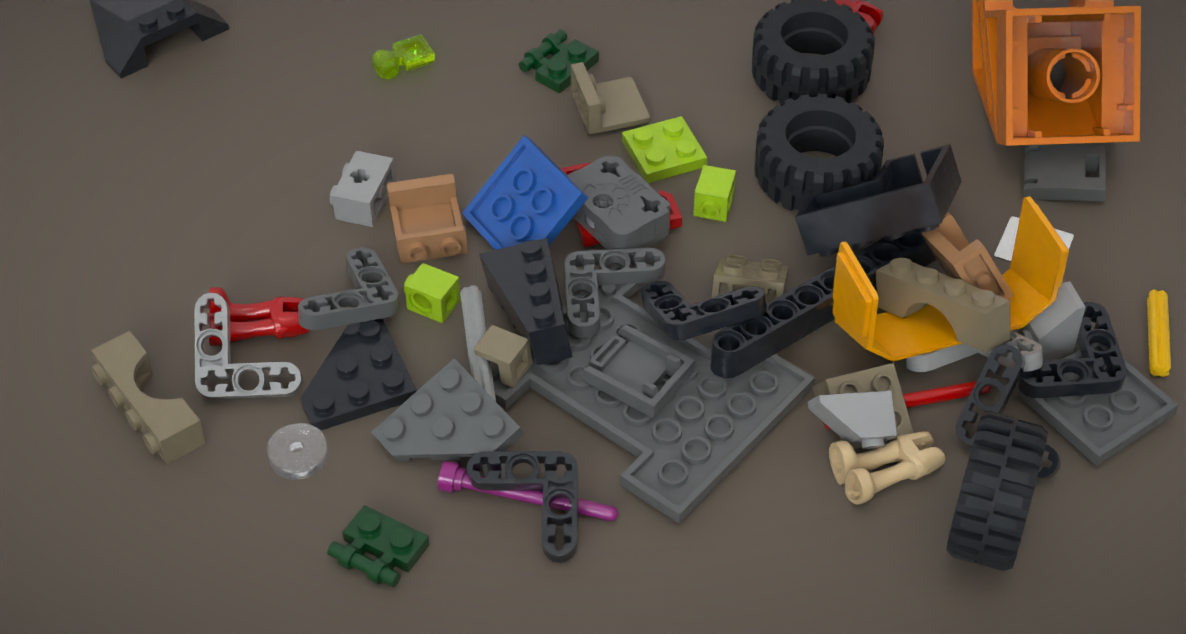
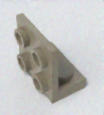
M583 62L571 64V94L589 135L650 122V115L632 77L596 84L593 74H588Z
M727 255V258H720L714 273L711 298L745 287H759L764 290L766 304L784 294L789 267L783 266L781 261L774 259H762L761 263L747 261V257L742 255Z
M894 363L825 379L812 386L815 397L829 394L891 391L897 436L913 433ZM897 436L890 438L886 441L894 440ZM862 443L850 444L854 449L862 448Z

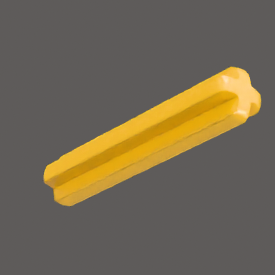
M1154 289L1149 292V297L1147 298L1149 372L1154 377H1166L1171 369L1168 294L1164 290L1157 291Z

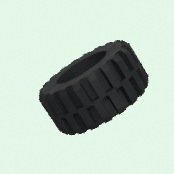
M792 0L788 4L786 2L778 4L775 10L771 8L765 13L755 27L752 75L756 80V84L762 92L766 91L765 94L773 101L779 100L780 104L790 98L797 100L799 96L809 94V97L827 94L828 98L835 99L838 96L845 98L847 103L852 102L864 92L871 77L875 37L867 21L865 22L861 14L852 12V8L845 4L842 6L836 4L835 0ZM803 53H816L821 55H807Z
M809 94L799 96L797 100L792 98L785 100L781 103V107L776 105L770 110L759 124L754 167L758 184L765 193L768 192V197L775 203L781 202L782 206L790 211H793V209L800 211L809 196L874 180L882 164L884 150L882 130L868 111L862 112L860 105L854 102L849 104L845 98L838 96L835 99L828 98L827 94L809 97ZM808 151H820L832 154L836 157L814 158L804 155L802 153Z
M994 412L981 415L946 550L952 557L1001 571L1013 568L1048 437V431L1042 425Z

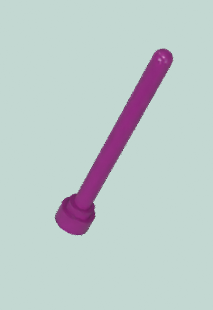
M444 461L438 478V490L454 493L455 490L462 491L463 488L543 506V491L479 490L470 483L467 469L461 468V464ZM558 498L552 501L550 508L569 512L571 504L566 499ZM578 498V514L607 521L617 519L619 513L616 507Z

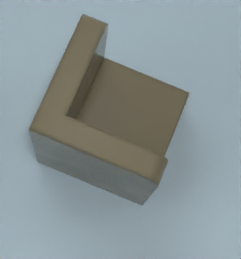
M491 325L474 346L475 355L498 364L501 383L512 388L516 386L533 364L529 339Z

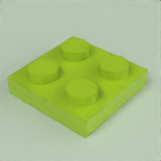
M682 116L622 132V143L647 183L701 169L703 165H707L706 154Z

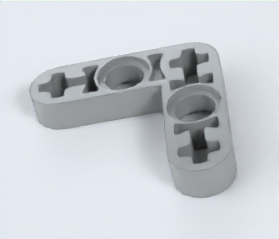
M207 293L199 297L194 308L195 384L202 395L210 399L287 397L299 392L303 385V375L298 367L290 362L231 364L229 305L222 296L216 293ZM212 301L222 308L221 312L215 313L214 316L215 325L217 327L223 325L222 331L217 329L202 331L203 326L210 327V317L203 313V309L209 308ZM212 336L219 337L223 344L221 351L214 356L206 355L203 351L204 341ZM270 370L269 375L271 377L283 376V370H288L289 374L296 377V379L289 382V388L284 389L280 382H269L271 390H265L267 378L264 371ZM234 371L232 375L234 391L229 392L230 386L228 384H218L215 387V391L212 392L210 387L204 385V380L210 379L211 373L215 372L219 379H230L228 372ZM246 371H255L259 375V384L253 390H244L240 386V377Z
M1010 331V339L1000 345H1013L1022 353L1025 360L1023 372L1041 368L1043 365L1042 345L1014 331ZM959 344L906 358L907 369L914 372H927L976 353L989 357L993 349L985 353L966 344ZM1009 353L1007 357L1000 356L998 358V362L1006 367L1014 368L1016 366V362L1012 359L1013 353Z

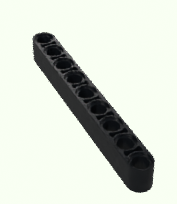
M918 229L907 231L903 237L887 241L884 237L854 254L876 292V270L889 264L893 259L907 258L913 263L924 267L937 260ZM836 265L766 304L767 310L762 315L727 326L718 331L712 340L711 371L722 378H734L835 319L833 315V288Z

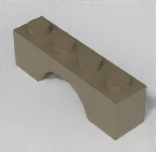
M907 258L893 259L889 264L876 270L878 308L905 318L930 304L948 319L959 342L985 353L1010 339V300L995 295L992 291L982 290L967 284L964 280L954 279L939 273L936 269L926 268L913 263Z
M131 331L91 350L95 365L91 366V371L100 386L104 384L108 386V394L117 408L123 406L126 410L125 416L134 431L141 430L144 434L142 435L143 441L152 455L158 453L167 465L206 444L200 419L182 397L164 400L152 398L142 392L143 387L153 376L147 352Z

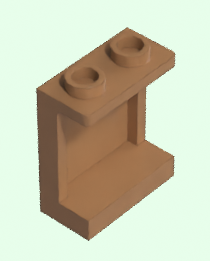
M453 174L387 183L389 208L400 264L468 254L466 230L461 220Z
M949 212L946 213L938 228L928 232H920L947 276L964 280L967 284L982 290L992 291L995 295L1008 300L1014 296L985 246L978 239L969 244L954 217Z

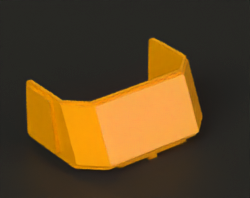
M1030 196L1023 199L1010 269L1002 275L1014 295L1009 299L1010 331L1024 328L1056 301L1058 288L1062 285L1069 249ZM840 243L833 288V315L835 322L861 346L890 361H897L963 344L957 340L948 319L930 304L905 318L889 312L877 314L879 299L876 290L848 243Z

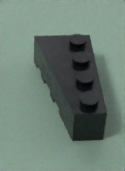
M548 239L529 240L523 244L480 253L488 287L495 293L498 303L508 314L514 329H517L520 336L529 339L531 355L535 363L541 365L572 358L556 271Z

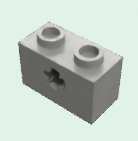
M361 151L354 153L350 163L344 165L342 177L338 185H334L330 192L329 200L330 204L333 205L336 220L369 227L374 226L388 199L387 183L396 182L393 158Z

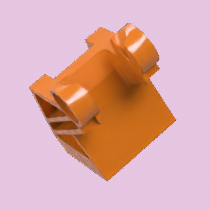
M972 0V75L997 144L1012 146L1140 142L1141 6H1114L1113 0H1069V7L1017 9L1013 6V0ZM1061 60L1065 68V78L1062 86L1057 90L1050 80V73L1053 66Z

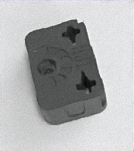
M605 155L567 175L589 197L573 218L607 250L648 248L669 235V202L664 197H661L617 155L612 158L609 155Z

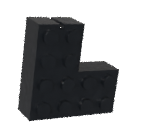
M951 144L921 151V158L927 174L925 181H923L916 155L913 153L886 160L874 180L809 196L795 216L807 255L819 253L821 257L832 255L839 251L841 242H847L848 245H852V248L857 249L871 244L874 239L885 237L887 241L903 237L907 231L918 229L919 232H928L938 228L962 182Z

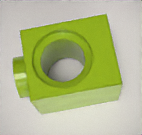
M703 165L695 189L694 216L727 222L735 195L736 170Z
M422 263L414 274H410L404 283L403 291L406 296L407 309L442 324L461 301L459 277L425 263Z

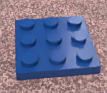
M524 135L462 214L495 250L523 244L529 240L545 238L548 239L550 246L589 197L532 139Z

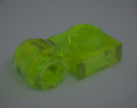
M422 34L393 43V50L380 49L372 56L373 69L379 77L385 79L394 78L399 73V65H403L405 70L409 71L435 62V52Z

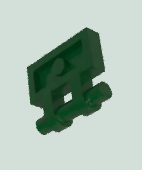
M558 30L555 34L550 33L547 35L539 47L531 48L526 52L524 59L518 65L523 72H528L531 68L535 69V80L561 93L571 85V64L583 62L586 70H589L599 61V51L576 39L568 45L564 44L563 42L567 40V34L563 30ZM548 54L554 55L551 59L545 58Z
M364 505L342 532L344 541L349 544L344 546L333 541L328 548L327 554L337 559L340 566L348 570L355 568L367 574L368 580L376 584L383 582L391 587H395L400 581L401 574L393 570L396 566L409 572L430 545L429 536ZM367 552L377 557V559H370L364 556V554Z

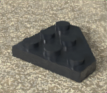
M383 318L348 325L301 396L302 407L313 433L402 405L417 392Z

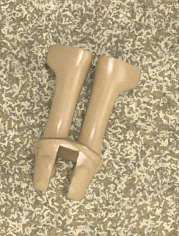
M928 431L899 435L894 441L885 444L884 447L856 454L854 448L847 441H837L830 444L829 458L834 476L838 484H845L847 498L856 505L870 501L875 493L899 481L920 479L922 476L928 475L943 466L946 460L945 454L940 448L932 447L934 440ZM893 462L898 463L886 469L869 473V471Z

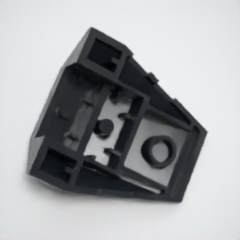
M90 0L105 61L120 79L148 67L144 47L189 27L202 41H205L229 30V25L214 9L195 0Z

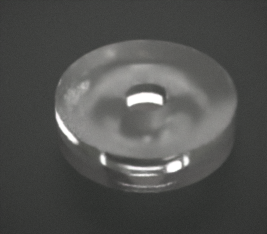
M296 423L284 426L277 430L268 441L267 455L269 464L276 474L287 479L298 480L311 477L318 473L327 462L328 447L326 438L318 428L309 424Z

